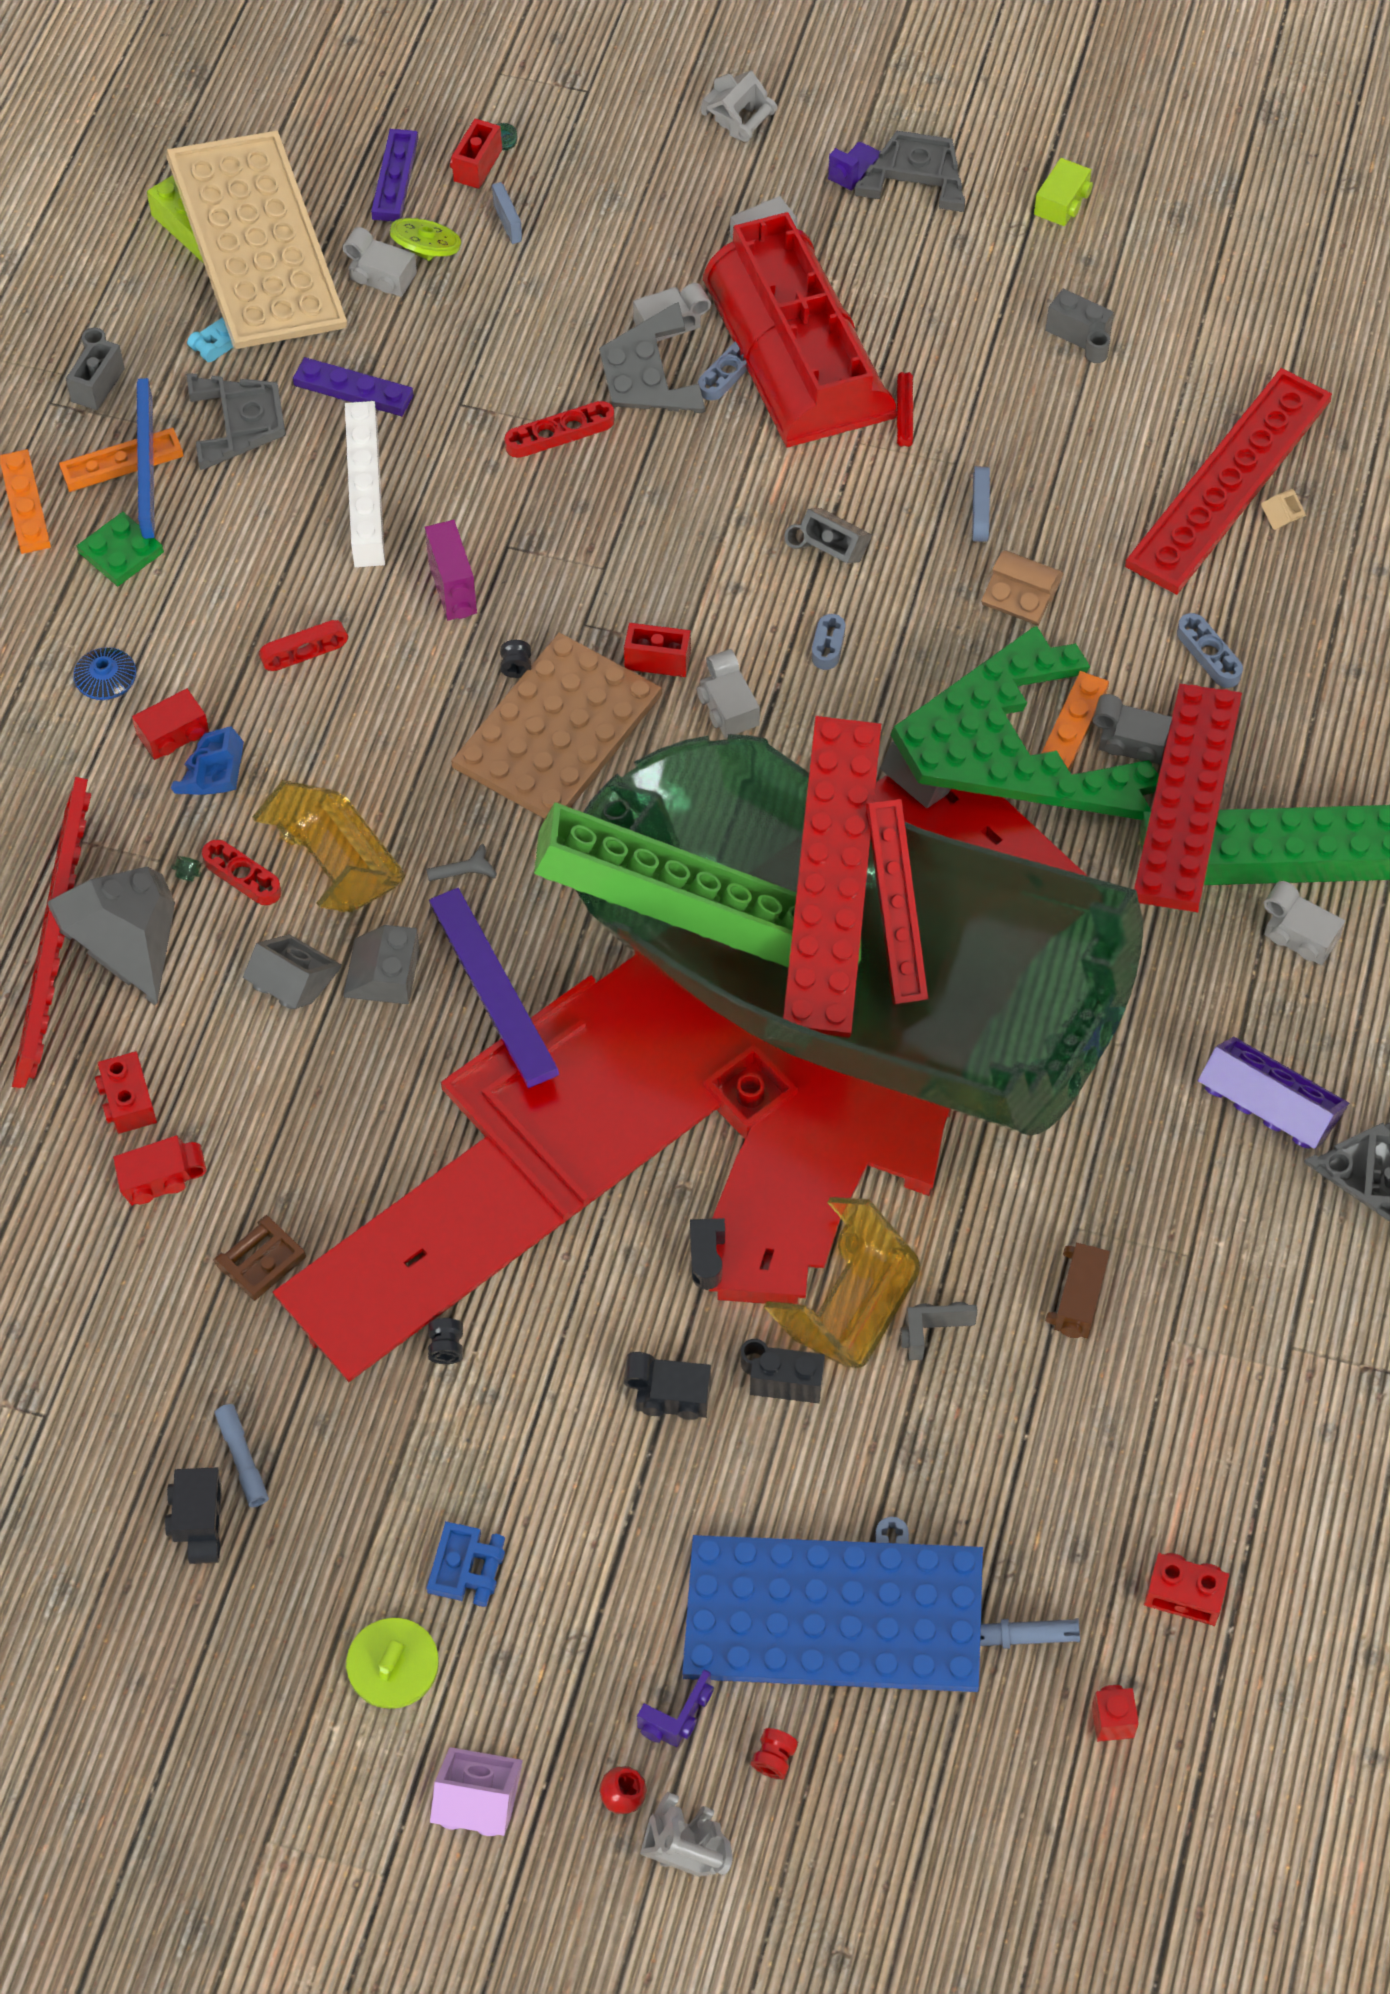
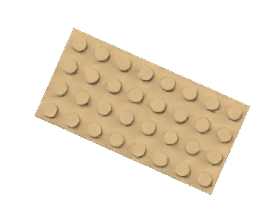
M278 130L167 149L166 157L234 350L346 328L347 319Z

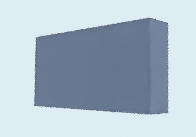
M501 182L492 184L495 210L511 243H519L522 240L521 220L504 185Z

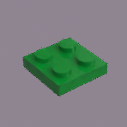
M123 511L76 545L78 553L117 587L164 553L163 545L155 538L144 539L140 525Z

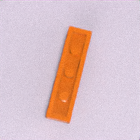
M174 428L153 433L154 466L184 457ZM137 439L60 462L59 467L69 492L138 471Z
M28 449L0 455V465L21 554L51 548Z
M1082 671L1079 672L1041 753L1057 751L1070 771L1093 722L1098 699L1106 694L1108 690V680Z

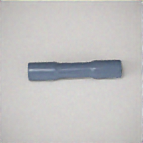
M233 1404L223 1405L216 1409L214 1414L223 1438L227 1442L248 1506L257 1507L263 1505L269 1500V1497L244 1438V1430L236 1408Z

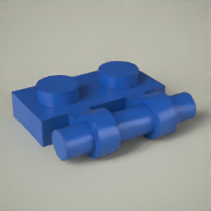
M445 1521L427 1584V1593L463 1601L466 1588H470L476 1591L473 1603L477 1606L486 1607L489 1596L494 1594L497 1585L496 1580H494L497 1567L503 1563L505 1537L500 1534H492L489 1545L479 1543L481 1529ZM475 1558L484 1560L481 1575L471 1573Z

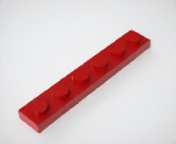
M902 799L866 803L893 1004L927 1000L928 993Z

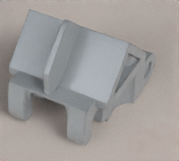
M752 70L734 78L731 74L715 78L713 90L703 99L701 105V113L704 116L711 112L715 115V121L730 131V136L743 142L749 141L752 137V132L768 115H773L778 109L775 101L767 97V91ZM743 108L750 112L756 109V113L745 124H742L739 112Z
M667 1792L655 1814L652 1813L649 1818L640 1855L659 1861L663 1867L672 1866L698 1877L715 1875L716 1873L721 1875L727 1874L733 1860L731 1843L722 1834L720 1823L710 1820L714 1815V1810L702 1806L696 1817L689 1824H686L682 1809L675 1806L678 1803L679 1796Z

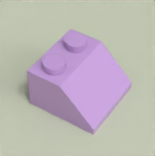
M449 1747L434 1783L430 1823L440 1824L442 1827L452 1830L459 1828L474 1830L485 1836H504L512 1816L523 1760Z

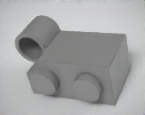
M354 228L343 244L344 253L353 259L348 267L350 280L402 297L417 274L415 253L374 240L370 232L364 228Z
M691 283L681 292L677 287H672L668 290L634 300L633 319L637 326L667 307L679 302L685 331L656 338L658 342L701 328V315L710 309L711 301L699 283Z
M728 649L706 657L707 667L711 676L700 680L697 694L701 703L708 705L713 726L715 728L719 727L725 738L759 726L760 707L739 670L738 661L733 650Z
M1278 881L1263 902L1265 909L1273 915L1266 926L1264 935L1277 945L1286 946L1299 953L1304 959L1314 961L1322 966L1340 939L1346 920L1300 897L1298 890L1292 884L1286 881Z

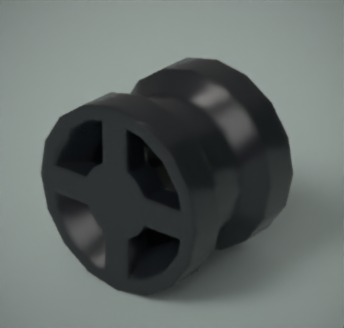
M509 640L501 645L500 655L503 659L500 663V669L505 676L521 678L527 670L532 669L531 661L529 660L531 646L527 642Z

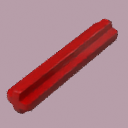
M900 372L897 375V444L900 447H910L913 444V375L910 372Z

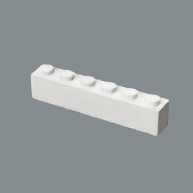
M375 401L345 403L351 546L354 566L385 565Z

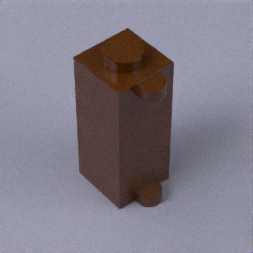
M1077 1242L1075 1247L1065 1246L1063 1255L1071 1258L1072 1261L1058 1313L1048 1312L1045 1319L1047 1323L1055 1325L1054 1330L1061 1331L1063 1335L1070 1338L1083 1337L1088 1339L1110 1251Z

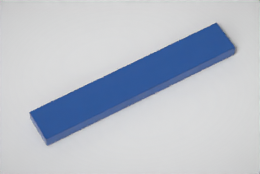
M144 378L137 381L138 520L142 537L148 539L155 538L153 399L149 379Z

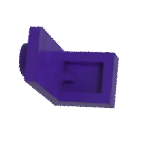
M858 142L848 154L835 148L829 154L828 179L852 191L857 182L865 177L871 164L874 165L878 160L881 151L862 142Z
M703 1670L678 1719L644 1703L637 1715V1727L641 1729V1734L653 1742L660 1743L662 1740L676 1748L682 1738L688 1739L697 1723L694 1715L700 1705L705 1707L714 1691V1687L711 1686V1672Z

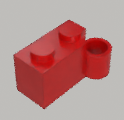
M178 1135L113 1156L120 1192L131 1205L146 1204L151 1202L153 1198L168 1193H179L186 1188L185 1182L187 1180L199 1178L207 1171L202 1146L196 1142L183 1143Z

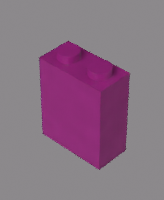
M455 520L425 526L429 567L447 621L457 618L463 619L477 614L474 576Z

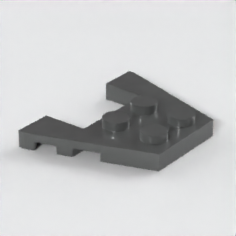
M897 130L879 153L878 160L874 165L871 164L865 177L862 181L859 180L855 186V196L880 199L885 178L922 183L930 186H942L939 209L964 212L965 197L962 193V183L958 174V164L951 138Z
M679 302L667 307L599 348L613 407L639 409L654 407L667 408L668 411L678 412L679 410H693L694 413L705 412L699 384L668 390L656 341L658 337L685 331Z
M186 374L191 402L221 398L227 437L196 441L200 470L214 466L286 435L277 382L240 379L239 382L223 381L221 376H212L211 379L198 378V374Z

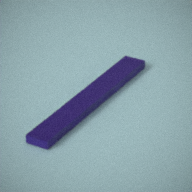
M459 887L429 899L431 909L527 1087L531 1088L558 1076L559 1072L555 1062Z

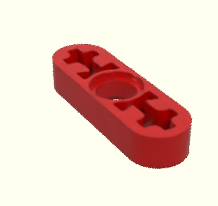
M331 620L265 644L259 650V657L266 670L278 671L339 649L347 642L348 634L340 621Z
M211 840L204 845L202 857L204 865L209 871L260 905H272L281 897V887L276 875L223 840ZM223 853L224 860L217 856ZM215 854L217 856L214 859H212L211 855ZM239 867L250 869V873L246 877L237 878L233 875L234 870ZM259 885H261L264 888H268L269 886H271L272 890L268 891L265 889L261 892Z

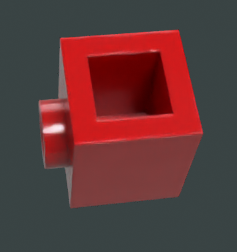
M1108 1685L1101 1688L1100 1691H1096L1092 1702V1713L1097 1742L1133 1739L1139 1725L1133 1688L1123 1689L1121 1685Z

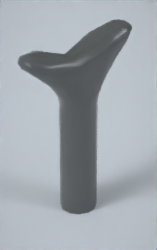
M481 844L475 854L468 860L426 869L429 881L466 873H479L496 878L497 873L485 859L486 847L484 844Z

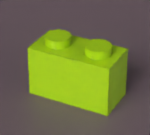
M1060 158L1036 194L1034 215L1065 227L1071 217L1075 218L1078 214L1082 199H1087L1092 191L1093 182H1090L1092 169Z

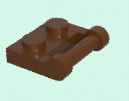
M267 1215L262 1217L257 1222L258 1226L225 1254L221 1252L213 1259L220 1271L228 1275L254 1301L306 1258L305 1251ZM266 1236L271 1237L268 1242L239 1266L235 1264Z

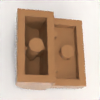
M1004 550L992 569L993 575L981 600L982 605L1039 626L1049 601L1052 602L1064 575L1063 571Z

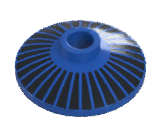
M99 648L90 651L77 662L74 669V682L78 690L85 696L96 700H109L121 696L131 688L136 678L134 661L127 653L116 648Z

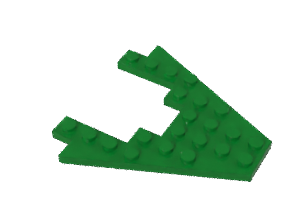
M1037 626L1025 632L893 727L890 734L918 784L1142 820L1144 812H1151V808L1143 795L1156 792L1159 778L1157 771L1149 760L1071 775L1057 751L1035 755L1029 754L1006 714L1024 711L1027 705V701L1018 686L1075 677L1079 675L1080 671L1087 673L1090 668L1089 663L1076 643L1050 647Z

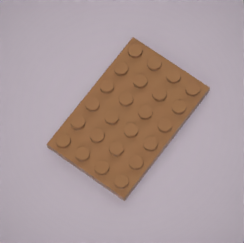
M559 632L534 661L532 669L524 673L451 760L452 768L546 819L554 802L572 807L662 696V687Z

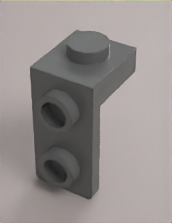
M954 1302L948 1306H933L922 1303L914 1307H907L906 1327H900L901 1348H908L909 1361L923 1360L925 1346L923 1328L974 1326L978 1313L977 1305Z

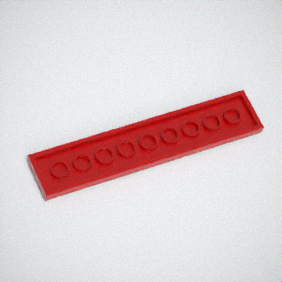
M1280 368L1127 557L1125 567L1178 595L1331 402L1332 393Z
M1179 684L1133 890L1132 902L1199 912L1242 692Z
M815 716L782 1030L848 1038L851 1036L871 837L866 803H874L881 723Z
M75 777L64 811L47 903L49 900L74 888L76 879L74 872L81 853L79 845L86 826V820L84 819L91 800V793L86 792L88 779ZM48 904L46 905L11 1087L25 1088L28 1078L35 1079L38 1064H40L44 1044H42L49 1022V1015L47 1014L53 1000L55 990L53 983L60 964L58 956L65 937L59 932L60 929Z

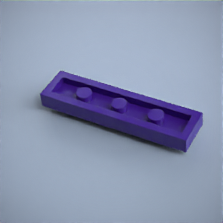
M389 130L371 210L372 220L396 221L401 219L418 143V131Z
M307 357L303 358L293 376V384L296 387L352 403L375 401V408L377 410L403 417L414 396L412 387Z

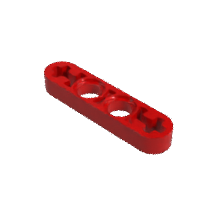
M597 401L508 430L504 437L506 452L512 457L521 458L606 431L614 425V408L608 402ZM570 421H577L581 423V426L571 429L566 424ZM542 430H550L554 433L547 438L538 435Z

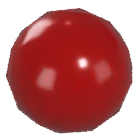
M622 1766L610 1769L604 1775L599 1792L601 1801L606 1808L619 1815L637 1811L645 1800L647 1788L645 1779L637 1770L629 1766Z

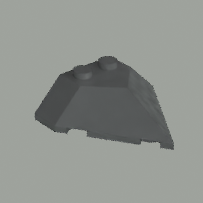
M146 866L90 879L49 900L47 904L61 934L69 940L74 938L88 949V955L127 985L132 983L146 994L145 998L153 1005L158 1003L175 901L163 874Z
M1390 1123L1376 1125L1334 1145L1333 1150L1323 1155L1317 1156L1315 1154L1304 1160L1306 1165L1390 1221Z

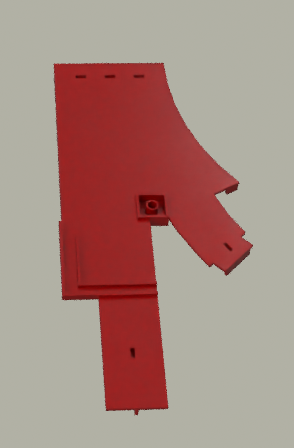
M885 775L876 782L874 802L902 799L928 993L927 1000L893 1004L870 837L861 929V961L858 964L850 1038L782 1030L788 967L764 960L759 956L740 949H734L729 945L710 938H704L683 928L673 927L598 982H595V978L592 975L588 976L530 1018L558 1068V1076L528 1088L501 1038L441 1081L442 1090L481 1131L485 1138L272 1291V1293L309 1336L312 1347L314 1349L318 1347L349 1383L717 1110L745 1141L734 1161L712 1219L725 1218V1244L716 1245L717 1254L722 1260V1280L717 1287L709 1289V1291L717 1292V1300L797 1306L798 1298L806 1299L808 1267L825 1268L840 1220L867 1166L905 1178V1188L930 1196L934 1185L943 1130L947 1118H950L962 1082V1075L988 1024L994 1016L997 1018L1000 1016L1018 990L1020 978L1056 938L1094 905L1098 909L1103 906L1105 892L1004 797L951 789L946 796L926 808L893 779ZM802 836L751 871L749 875L796 892ZM423 1251V1256L414 1261L408 1267L405 1265L407 1262H409L411 1259H413L415 1256H417Z

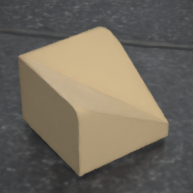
M1293 489L1277 494L1261 503L1274 530L1306 516Z

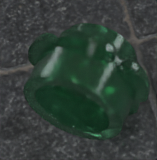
M177 856L175 864H171V868L176 870L175 876L177 878L194 881L195 877H201L202 872H200L202 863L198 860Z

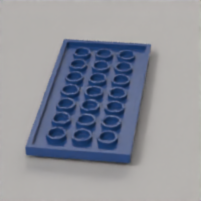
M693 1535L683 1679L698 1680L705 1669L711 1672V1680L979 1692L983 1547Z

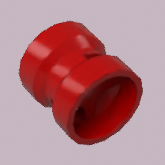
M765 1728L760 1738L762 1744L760 1751L754 1753L750 1765L765 1776L780 1780L785 1779L789 1769L787 1761L790 1756L795 1754L799 1742L786 1732L774 1728Z

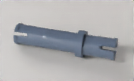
M1079 1618L1030 1622H1009V1619H1001V1623L981 1624L980 1646L1003 1645V1649H1010V1645L1080 1642Z

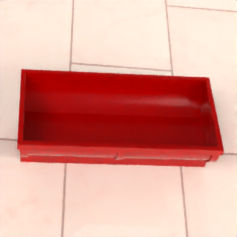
M788 212L734 225L733 241L721 248L710 259L703 274V281L733 342L736 341L740 348V356L743 354V361L746 360L747 370L786 448L896 419V403L891 393L884 387L855 331L853 320L840 303L815 255L814 246L808 235L796 228Z

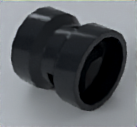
M439 1318L431 1321L428 1324V1335L432 1339V1343L428 1346V1359L431 1362L443 1365L460 1362L463 1359V1346L459 1342L463 1337V1323L452 1318Z

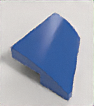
M232 726L203 734L197 744L196 751L189 756L184 764L188 768L185 776L180 782L173 781L171 784V789L175 794L207 795L236 790L244 741Z

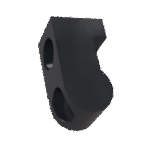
M725 1218L690 1219L692 1279L695 1285L701 1289H713L722 1280V1260L717 1254L716 1245L725 1244Z

